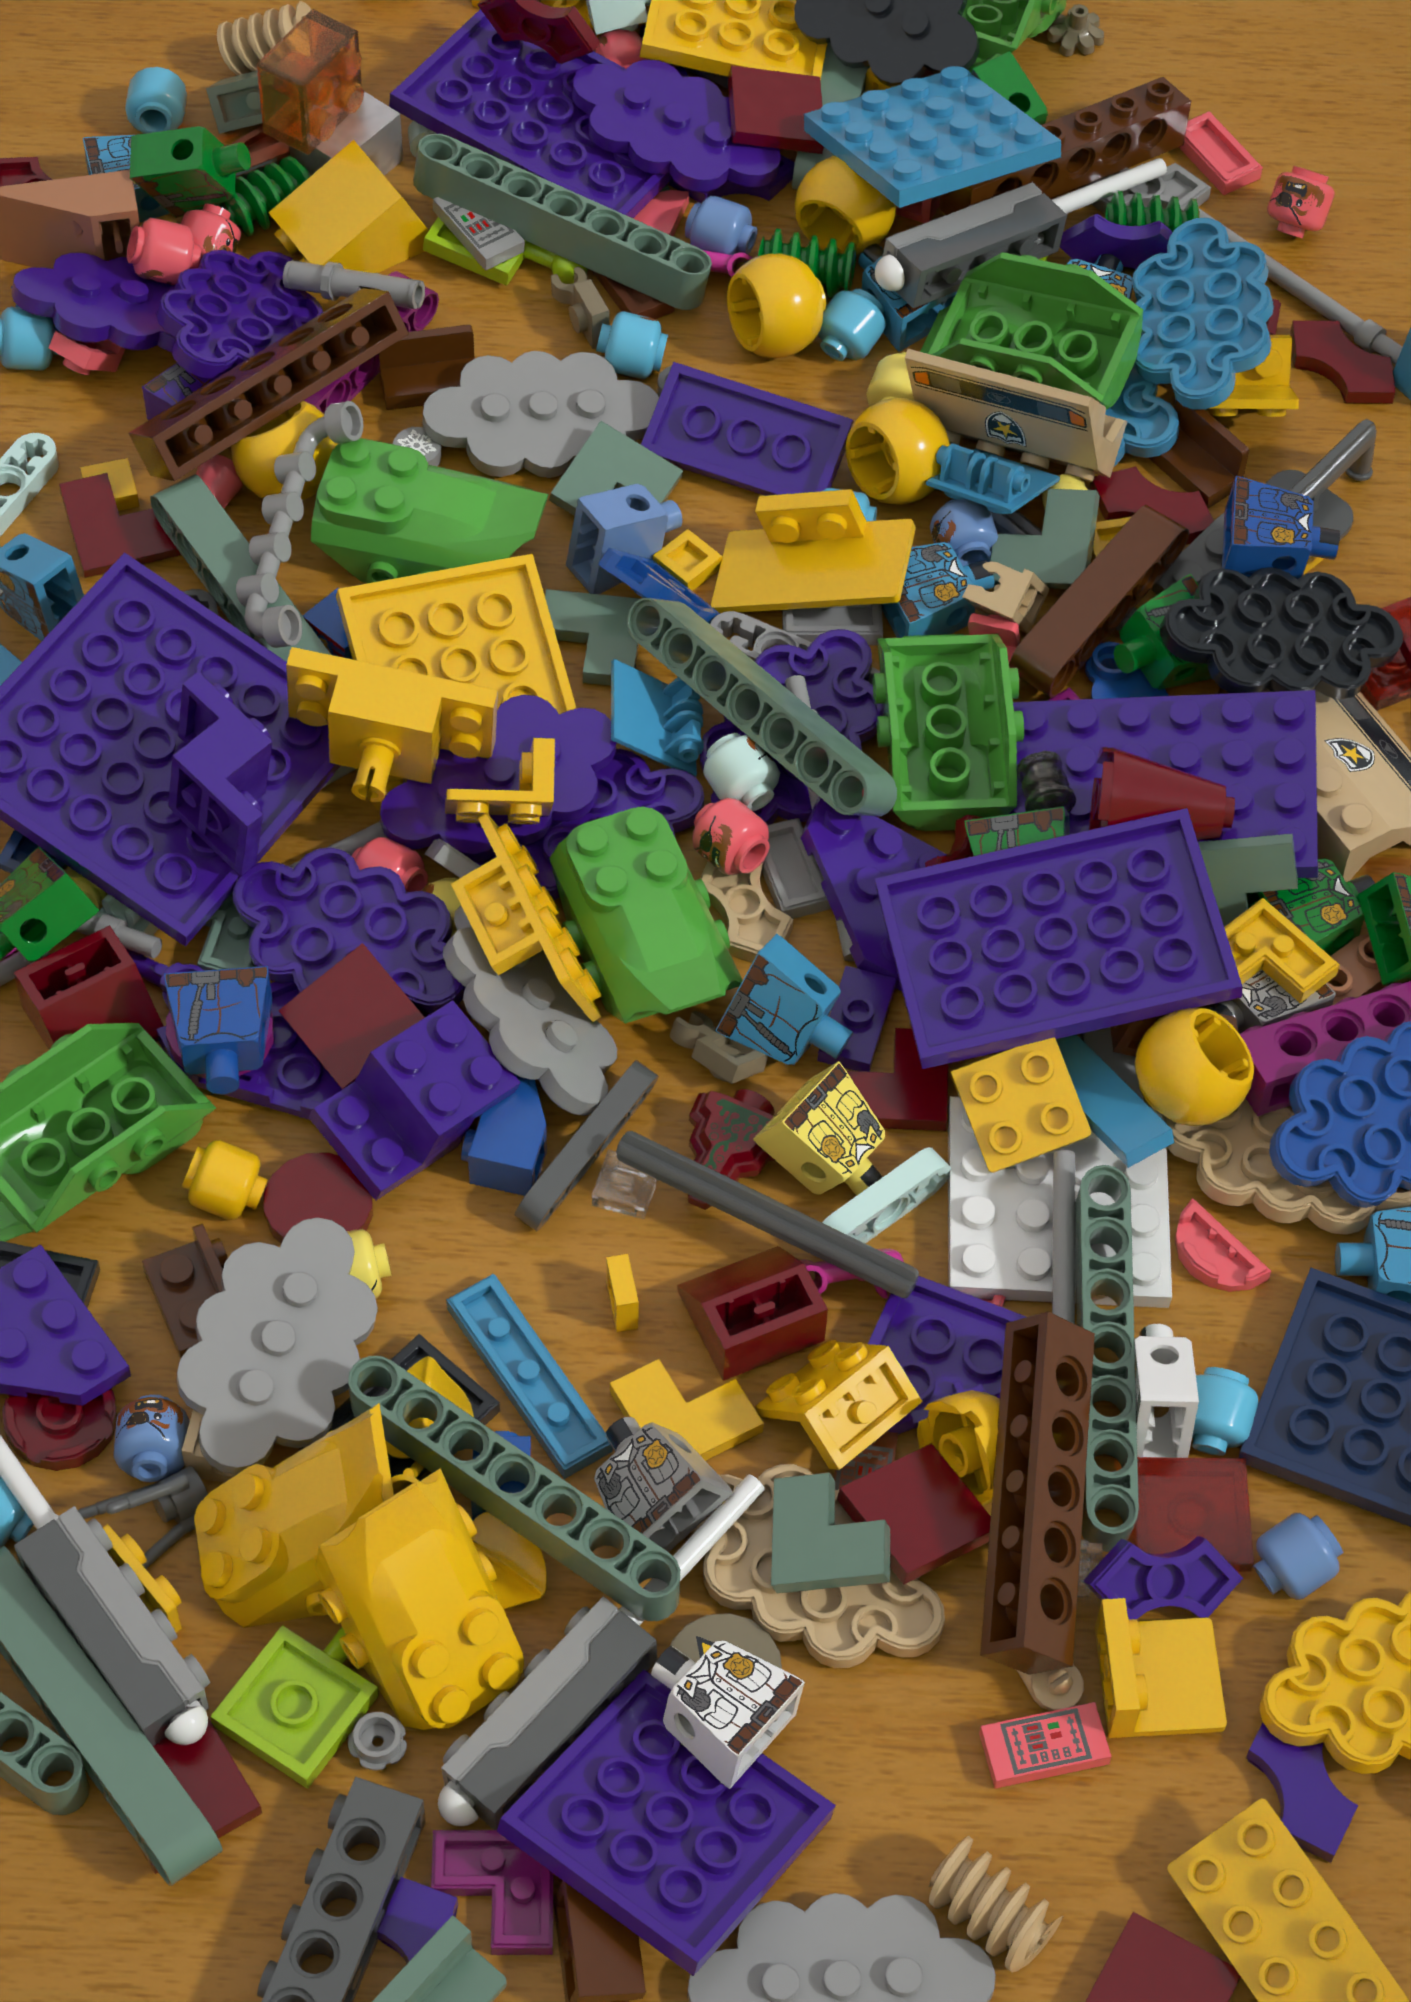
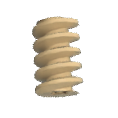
M299 1L296 10L293 6L286 4L280 7L279 12L272 8L265 11L264 16L254 13L249 16L248 20L240 17L235 19L233 24L227 21L222 22L217 29V42L226 65L233 73L241 75L302 59L305 61L310 60L319 51L321 35L317 18L312 9L305 2Z
M967 1836L951 1850L933 1874L929 1887H932L929 1903L935 1909H939L951 1902L948 1919L954 1925H957L970 1918L966 1934L973 1941L989 1934L986 1951L994 1957L1009 1949L1005 1967L1011 1973L1019 1971L1041 1952L1057 1930L1063 1916L1047 1924L1044 1921L1049 1902L1046 1899L1041 1900L1031 1908L1024 1905L1030 1886L1024 1883L1012 1892L1006 1890L1011 1870L1005 1867L992 1877L988 1875L987 1870L992 1854L987 1851L975 1860H970L968 1855L973 1839Z

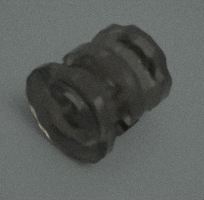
M1041 751L1030 754L1020 761L1017 769L1020 782L1022 783V792L1026 799V812L1063 806L1067 812L1072 810L1076 804V796L1073 789L1069 787L1067 775L1062 768L1060 755L1052 751Z

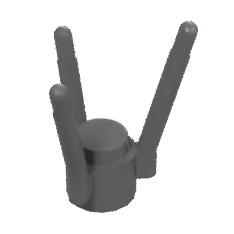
M189 1466L157 1483L97 1502L96 1504L79 1509L78 1512L83 1519H87L104 1513L115 1514L152 1501L157 1513L165 1523L174 1519L177 1525L144 1553L147 1562L143 1566L147 1569L181 1537L196 1529L194 1524L195 1511L208 1493L193 1467Z

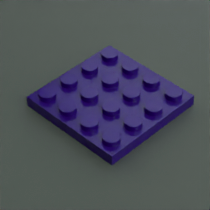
M643 1669L500 1818L497 1832L694 1976L830 1821L836 1805L763 1753L730 1789L726 1787L666 1729L663 1718L671 1689Z

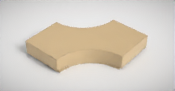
M707 862L700 879H702L707 888L710 905L720 913L726 923L730 940V949L728 951L731 956L753 963L757 953L776 934L788 941L793 930V919L791 916L776 909L765 897L760 885L763 863L749 873L725 875L711 863Z

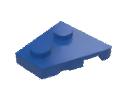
M608 548L598 563L603 569L629 585L642 598L680 601L690 607L709 624L714 617L720 614L652 559Z

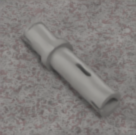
M291 260L286 263L283 271V284L285 288L321 293V296L328 300L336 301L339 297L347 298L360 289L365 288L389 291L395 306L417 309L422 306L425 297V285L421 280L344 269L341 263L329 261L325 265Z

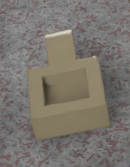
M580 267L574 268L573 284L562 283L557 274L551 275L552 296L558 302L571 305L569 306V316L574 330L577 333L583 332L591 348H597L602 323L610 325L609 309L592 280H587L585 271Z

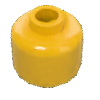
M214 1140L208 1144L206 1149L197 1147L181 1187L189 1190L188 1200L194 1207L227 1220H235L242 1214L245 1206L256 1210L268 1179L258 1176L261 1163L256 1154L222 1140Z

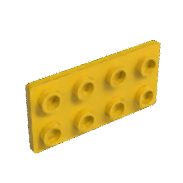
M852 489L759 496L755 512L763 529L731 531L728 534L711 607L721 614L728 611L755 612L897 603L902 595L916 530L915 524L912 519L866 521Z
M488 813L478 817V820L497 857L450 884L491 967L498 975H501L544 950L560 984L592 1022L598 1020L602 1016L594 1000L601 997L599 988L586 968L582 969L576 957L580 955V951L566 927L561 928L555 917L560 912L545 886L541 887L535 877L539 870L524 845L520 846L507 823L498 827Z
M1261 1798L1168 1865L1167 1870L1258 2002H1409L1408 1997L1383 1964L1381 1958L1266 1799Z

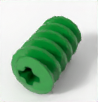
M288 156L282 158L279 165L275 163L265 165L263 172L259 170L249 172L246 179L241 176L236 177L235 195L232 199L216 204V206L231 213L229 220L240 227L247 237L254 235L252 221L256 220L263 230L269 229L270 219L268 212L311 175L295 158Z
M1116 190L1110 203H1106L1104 218L1110 222L1125 226H1142L1160 221L1173 232L1184 222L1199 218L1200 211L1197 199L1190 198L1184 211H1181L1179 199L1174 196L1170 198L1166 208L1163 209L1160 195L1153 194L1147 207H1144L1142 195L1138 192L1134 193L1129 204L1126 205L1123 191Z
M776 228L770 240H765L763 236L758 256L781 253L798 258L810 267L822 286L826 284L827 295L830 299L840 292L843 287L844 290L851 291L856 267L854 242H849L843 254L838 253L837 242L834 238L830 239L825 250H820L817 235L811 237L806 247L801 246L799 232L793 233L788 244L783 243L782 232L779 228Z

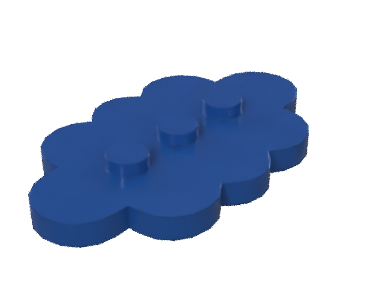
M1411 1021L1395 1028L1386 1036L1384 1041L1369 1036L1356 1038L1341 1050L1336 1061L1329 1059L1312 1061L1296 1074L1290 1084L1289 1100L1295 1115L1283 1122L1270 1139L1269 1154L1271 1161L1282 1178L1293 1185L1303 1187L1320 1185L1329 1181L1341 1199L1353 1206L1363 1208L1380 1205L1392 1196L1398 1187L1411 1190Z

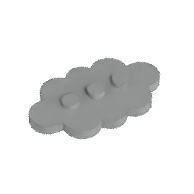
M531 351L520 355L513 362L498 356L487 355L477 357L465 365L461 371L460 387L439 389L428 397L424 403L422 425L425 433L434 442L444 447L466 448L470 462L477 470L487 475L498 477L513 475L524 467L539 477L551 478L565 473L600 421H603L632 440L643 439L659 396L650 386L639 381L617 380L614 367L604 357L595 353H574L560 361L555 356L546 352Z
M460 905L455 911L454 916L457 932L443 947V958L452 976L466 987L463 1001L468 1013L477 1023L490 1031L489 1043L493 1054L500 1064L513 1074L522 1078L538 1079L549 1098L560 1108L577 1115L585 1116L592 1114L608 1094V1084L604 1073L617 1059V1047L614 1039L597 1020L592 1022L560 984L544 950L498 975L491 967Z
M312 1218L299 1222L289 1230L280 1247L256 1242L245 1244L236 1249L224 1263L221 1279L223 1291L206 1299L198 1309L195 1329L199 1342L188 1348L180 1359L176 1381L179 1395L186 1405L204 1415L199 1431L201 1453L211 1466L221 1472L237 1475L249 1466L255 1464L263 1465L271 1454L275 1443L287 1447L301 1448L309 1446L324 1437L332 1425L335 1410L333 1397L349 1389V1372L353 1365L360 1360L356 1346L365 1341L374 1329L378 1307L375 1295L368 1285L355 1276L350 1275L355 1253L353 1241L344 1227L332 1220Z
M833 1893L820 1897L806 1911L789 1902L770 1901L756 1906L747 1914L739 1926L737 1949H724L714 1952L694 1976L690 1974L688 2001L990 2002L994 1992L996 1974L991 1959L980 1946L966 1939L940 1938L938 1925L933 1913L924 1903L911 1896L895 1894L883 1897L869 1908H866L860 1901L849 1895Z

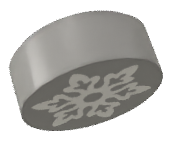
M424 427L407 428L398 433L394 438V445L418 450L425 456L428 465H439L442 457L441 445L434 442L425 433Z

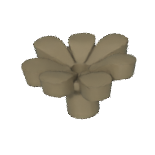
M1081 4L1074 5L1069 9L1067 16L1060 14L1052 23L1046 35L1048 41L1052 43L1062 41L1059 53L1064 56H1072L1075 47H1078L1082 54L1088 55L1094 52V45L1101 46L1104 43V31L1098 28L1100 25L1099 16L1095 13H1089L1087 7Z

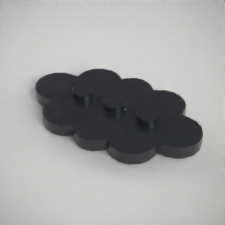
M797 0L794 7V18L798 28L805 37L819 44L831 43L836 57L845 66L851 68L870 66L874 76L882 84L889 87L901 85L907 79L920 78L927 69L935 74L941 73L944 68L959 66L969 70L976 62L979 54L980 41L973 25L962 17L967 0Z
M1273 567L1261 568L1249 578L1238 571L1225 568L1210 571L1203 576L1194 593V599L1180 600L1171 605L1160 624V637L1164 646L1173 655L1184 661L1207 664L1209 673L1215 683L1229 693L1262 692L1265 689L1270 692L1316 690L1330 698H1352L1364 687L1371 674V668L1383 667L1390 663L1403 643V632L1398 621L1390 613L1379 607L1356 604L1351 589L1341 579L1328 573L1312 572L1303 575L1297 580L1286 571Z

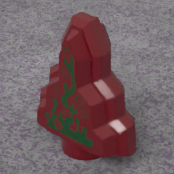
M748 1089L736 1091L733 1098L714 1091L699 1093L689 1114V1121L694 1126L689 1139V1146L695 1155L694 1161L737 1182L740 1178L757 1176L769 1161H776L753 1140L774 1117L775 1111L770 1101L759 1093ZM688 1194V1203L704 1210L711 1207V1205Z

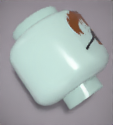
M738 733L728 734L717 740L709 748L703 774L720 800L725 798L738 799L752 811L761 809L772 800L774 796L773 790L778 784L780 771L769 753L749 736H741Z

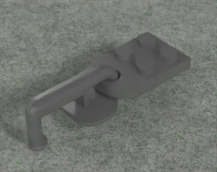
M1368 419L1358 423L1307 474L1298 470H1284L1275 474L1265 484L1309 496L1314 501L1313 526L1339 530L1341 540L1352 528L1353 511L1347 502L1327 488L1344 472L1350 478L1357 481H1366L1371 478L1373 474L1371 466L1377 433L1375 424ZM1224 513L1214 520L1181 552L1175 562L1152 587L1154 593L1160 594L1189 574H1192L1199 585L1204 575L1212 570L1222 569Z

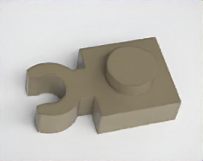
M693 1011L689 1023L680 1017L675 1018L669 1037L683 1047L694 1049L692 1058L707 1067L714 1077L733 1084L764 1071L769 1056L717 1033L712 1020L705 1014Z

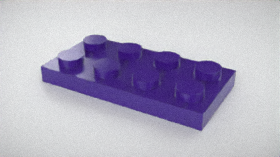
M673 362L641 445L679 468L765 496L821 492L826 488L832 487L846 451L847 436L854 421L829 411Z

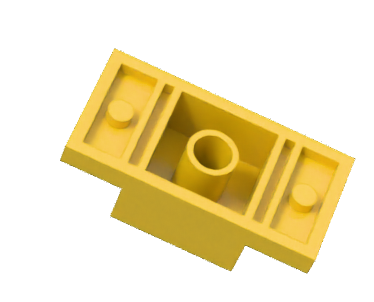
M291 647L286 664L289 717L297 718L302 723L310 726L328 725L330 763L358 769L351 789L356 797L366 801L371 782V789L373 790L371 802L384 800L389 775L431 784L440 749L449 750L463 758H475L478 756L489 759L492 757L496 742L498 690Z

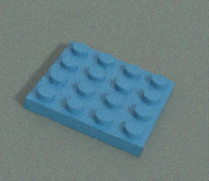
M959 66L944 68L941 73L928 77L907 79L901 85L885 90H870L863 93L861 97L845 102H830L823 105L821 109L804 114L805 132L837 158L843 160L854 172L899 208L1061 158V140L983 81L972 75L967 69Z

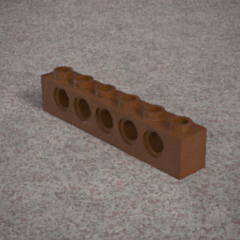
M1160 77L1045 123L1042 126L1061 140V158L940 195L939 209L945 215H948L1032 182L1042 191V194L1045 193L1050 199H1053L1115 174L1125 168L1132 167L1183 146L1191 100L1167 79Z
M362 288L128 434L150 476L176 481L406 337L409 333L389 291Z
M1048 1311L1008 1322L1005 1327L980 1652L982 1657L1028 1675L1073 1667L1095 1333Z

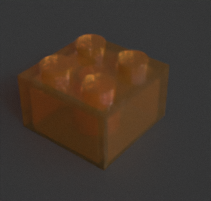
M312 9L257 63L263 133L309 155L322 141H327L332 136L335 128L349 114H353L359 109L363 101L364 90L362 89V58L359 50L357 30Z

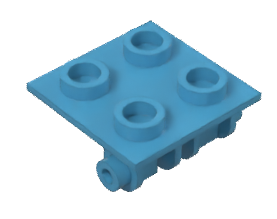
M952 443L948 447L942 445L936 454V461L941 465V474L928 479L926 485L944 491V494L950 498L968 499L985 505L991 512L1012 514L1059 482L1060 476L982 450H970Z
M613 659L611 661V740L668 767L684 770L693 776H697L696 760L704 749V742L701 739L703 706L698 701L700 700V695L678 676L670 684H666Z

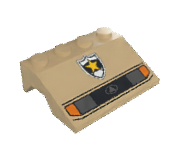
M907 349L905 361L914 400L930 408L940 418L946 429L950 444L959 445L961 438L977 442L975 449L1000 457L1004 456L1005 449L1022 454L1020 462L1037 468L1048 470L1050 462L1067 466L1065 474L1080 477L1085 481L1093 482L1095 474L1108 478L1111 477L1127 421L1105 415L1106 407L1092 397Z
M1315 690L1318 860L1325 858L1333 861L1344 880L1348 882L1370 857L1402 841L1411 846V752L1361 692L1352 698L1336 699L1327 697Z

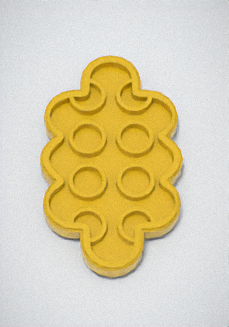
M1411 1592L1405 1595L1399 1605L1379 1598H1365L1353 1604L1344 1620L1330 1616H1316L1300 1623L1293 1632L1288 1645L1286 1656L1289 1668L1274 1674L1266 1684L1261 1695L1259 1710L1262 1722L1269 1732L1282 1742L1298 1747L1324 1742L1326 1749L1337 1763L1347 1770L1360 1774L1378 1773L1390 1767L1398 1754L1411 1760Z

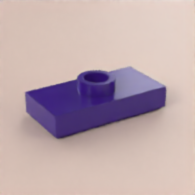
M845 966L839 985L841 994L834 1004L829 1017L853 1031V1035L837 1059L819 1049V1062L833 1065L839 1061L844 1068L870 1072L894 996L897 978Z

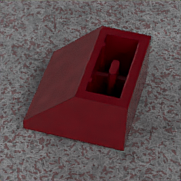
M110 925L14 972L22 1008L49 1050L59 1038L67 1034H74L87 1024L139 1023L155 1042L158 1041L156 1029L163 1027V1023L135 962Z
M779 1246L677 1285V1291L723 1381L825 1341L828 1308L805 1264Z

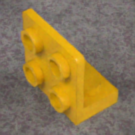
M1270 335L1272 345L1266 359L1253 369L1235 373L1236 381L1233 392L1225 401L1209 408V414L1214 416L1238 415V409H1257V415L1281 417L1286 415V409H1299V398L1290 387L1292 337L1290 335Z
M533 738L530 752H522L519 763V791L447 789L445 813L456 814V822L480 823L478 817L488 813L489 815H508V823L539 824L541 816L550 815L554 803L555 739Z
M1055 1037L1014 1047L951 1071L952 1081L958 1097L962 1100L987 1169L991 1173L1081 1141L1091 1135L1090 1126Z
M831 1340L815 1348L807 1357L809 1363L796 1374L790 1373L774 1381L766 1390L768 1396L759 1402L755 1409L760 1417L800 1422L828 1468L840 1470L923 1401L889 1346Z
M1125 1598L1102 1599L1094 1629L1108 1737L1122 1738L1223 1732L1227 1725L1212 1620L1209 1618L1137 1621V1619H1128Z

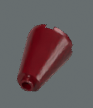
M1113 747L1100 748L1097 763L1103 764L1102 778L1094 777L1089 830L1186 808L1188 809L1197 841L1220 838L1222 828H1232L1235 798L1226 796L1225 785Z

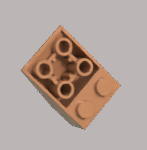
M130 170L0 187V252L2 260L30 267L53 269L55 260L61 255L69 253H86L106 261L127 257V247L131 232L135 226L140 227L134 185L130 179Z

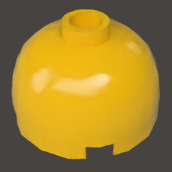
M971 1390L948 1395L928 1403L924 1410H929L928 1417L918 1422L917 1434L919 1449L932 1443L981 1505L984 1506L992 1502L1000 1399L986 1392Z

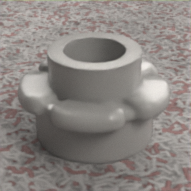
M368 1713L359 1719L353 1732L349 1735L348 1748L350 1754L360 1759L362 1767L375 1771L382 1770L386 1767V1764H396L403 1758L407 1749V1743L403 1740L406 1731L398 1719L387 1713ZM375 1738H381L384 1741L379 1747L372 1744Z

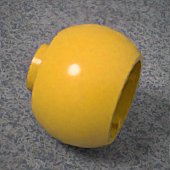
M831 156L818 162L803 177L796 193L795 215L798 225L809 241L813 235L818 236L821 250H825L830 239L834 238L837 242L838 253L843 254L848 243L854 242L856 256H860L866 247L875 243H881L888 235L895 219L896 205L836 156Z
M781 253L761 255L749 260L732 276L727 291L729 319L738 341L745 349L758 356L767 358L788 357L799 353L807 347L820 332L823 323V312L826 310L824 288L810 267L798 258Z
M891 398L866 408L853 422L846 441V458L852 477L864 493L882 503L904 505L921 500L935 490V488L927 486L926 481L931 477L941 474V465L936 461V454L942 445L948 447L950 443L946 429L934 411L912 399Z
M302 401L231 446L232 462L244 486L263 499L267 495L281 493L283 484L277 480L274 471L276 458L279 455L293 453L301 433L318 418L324 417V414L314 405ZM329 436L324 438L315 449L313 458L316 464V474L313 480L305 482L301 494L302 501L317 493L331 452L337 445Z
M1186 1008L1160 1017L1143 1035L1135 1058V1071L1139 1081V1088L1147 1103L1155 1111L1181 1125H1208L1231 1115L1247 1096L1254 1075L1253 1060L1241 1035L1224 1017L1206 1008Z

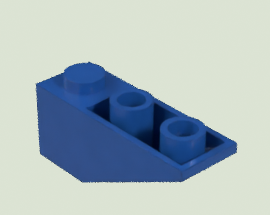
M515 1075L521 1082L515 1093L481 1114L477 1130L468 1129L463 1142L461 1160L469 1164L470 1184L525 1196L539 1179L547 1154V1131L535 1080Z

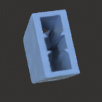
M640 484L578 498L566 566L590 594H601L622 583L623 581L598 565L608 548L653 560V555L662 549L665 533L682 526L683 518L679 506L673 500L659 503L646 487Z

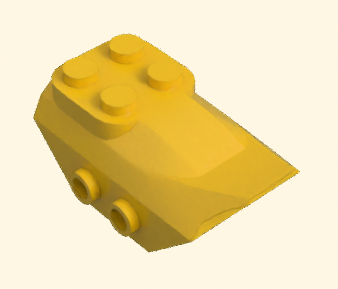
M379 1403L343 1426L328 1432L324 1437L273 1468L259 1464L247 1467L212 1490L197 1506L194 1524L196 1527L201 1578L205 1592L210 1598L215 1599L221 1610L243 1628L328 1615L318 1597V1594L325 1590L315 1569L319 1545L357 1522V1519L394 1496Z
M441 1468L421 1481L417 1480L359 1517L357 1522L319 1545L315 1569L325 1589L318 1594V1597L329 1617L334 1623H341L346 1635L341 1637L339 1641L346 1656L357 1669L361 1667L365 1669L404 1727L421 1730L450 1728L461 1723L491 1703L502 1692L510 1690L519 1680L524 1667L523 1652L491 1582L497 1579L495 1570L484 1553L479 1549L476 1550L471 1539L477 1534L476 1527L466 1510L461 1505H456Z

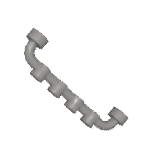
M352 401L330 404L326 408L324 417L318 418L301 433L294 452L279 455L274 463L276 478L283 484L281 493L267 495L262 501L263 517L271 525L269 533L253 536L249 543L250 557L258 565L256 575L241 577L236 585L238 600L245 606L244 620L248 630L260 638H265L266 642L273 648L294 646L299 643L302 636L301 617L293 606L283 605L267 608V605L276 602L279 595L276 576L280 563L287 562L291 556V543L288 537L292 523L301 520L304 513L301 494L305 482L313 480L316 474V464L313 455L317 445L327 436L334 443L339 444L356 441L363 433L361 411Z

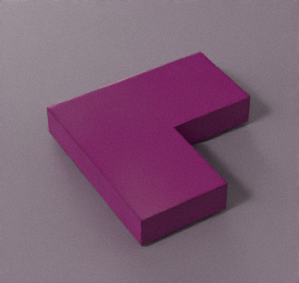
M433 1830L431 1888L452 1896H492L491 1955H553L554 1874L500 1835L497 1830Z

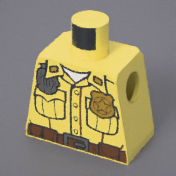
M839 1061L810 1078L753 1138L765 1152L814 1194L821 1195L845 1182L857 1196L883 1177L867 1157L885 1139V1130Z

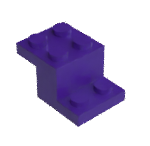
M198 671L182 685L178 737L187 745L172 756L168 807L240 876H243L251 867L257 864L263 813L256 800L266 793L272 740L269 732L260 721L255 718L248 719L234 705L230 694L218 683L211 684Z
M452 1000L371 1051L355 1082L315 1106L308 1118L376 1201L456 1149L473 1120L515 1093L521 1082L512 1072L500 1064L493 1054L490 1044Z

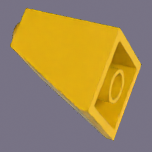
M352 140L268 212L280 226L274 235L291 255L298 250L303 254L304 257L299 260L300 262L325 265L330 261L341 263L344 269L369 273L382 272L425 252L423 251L424 237L429 231L355 140Z

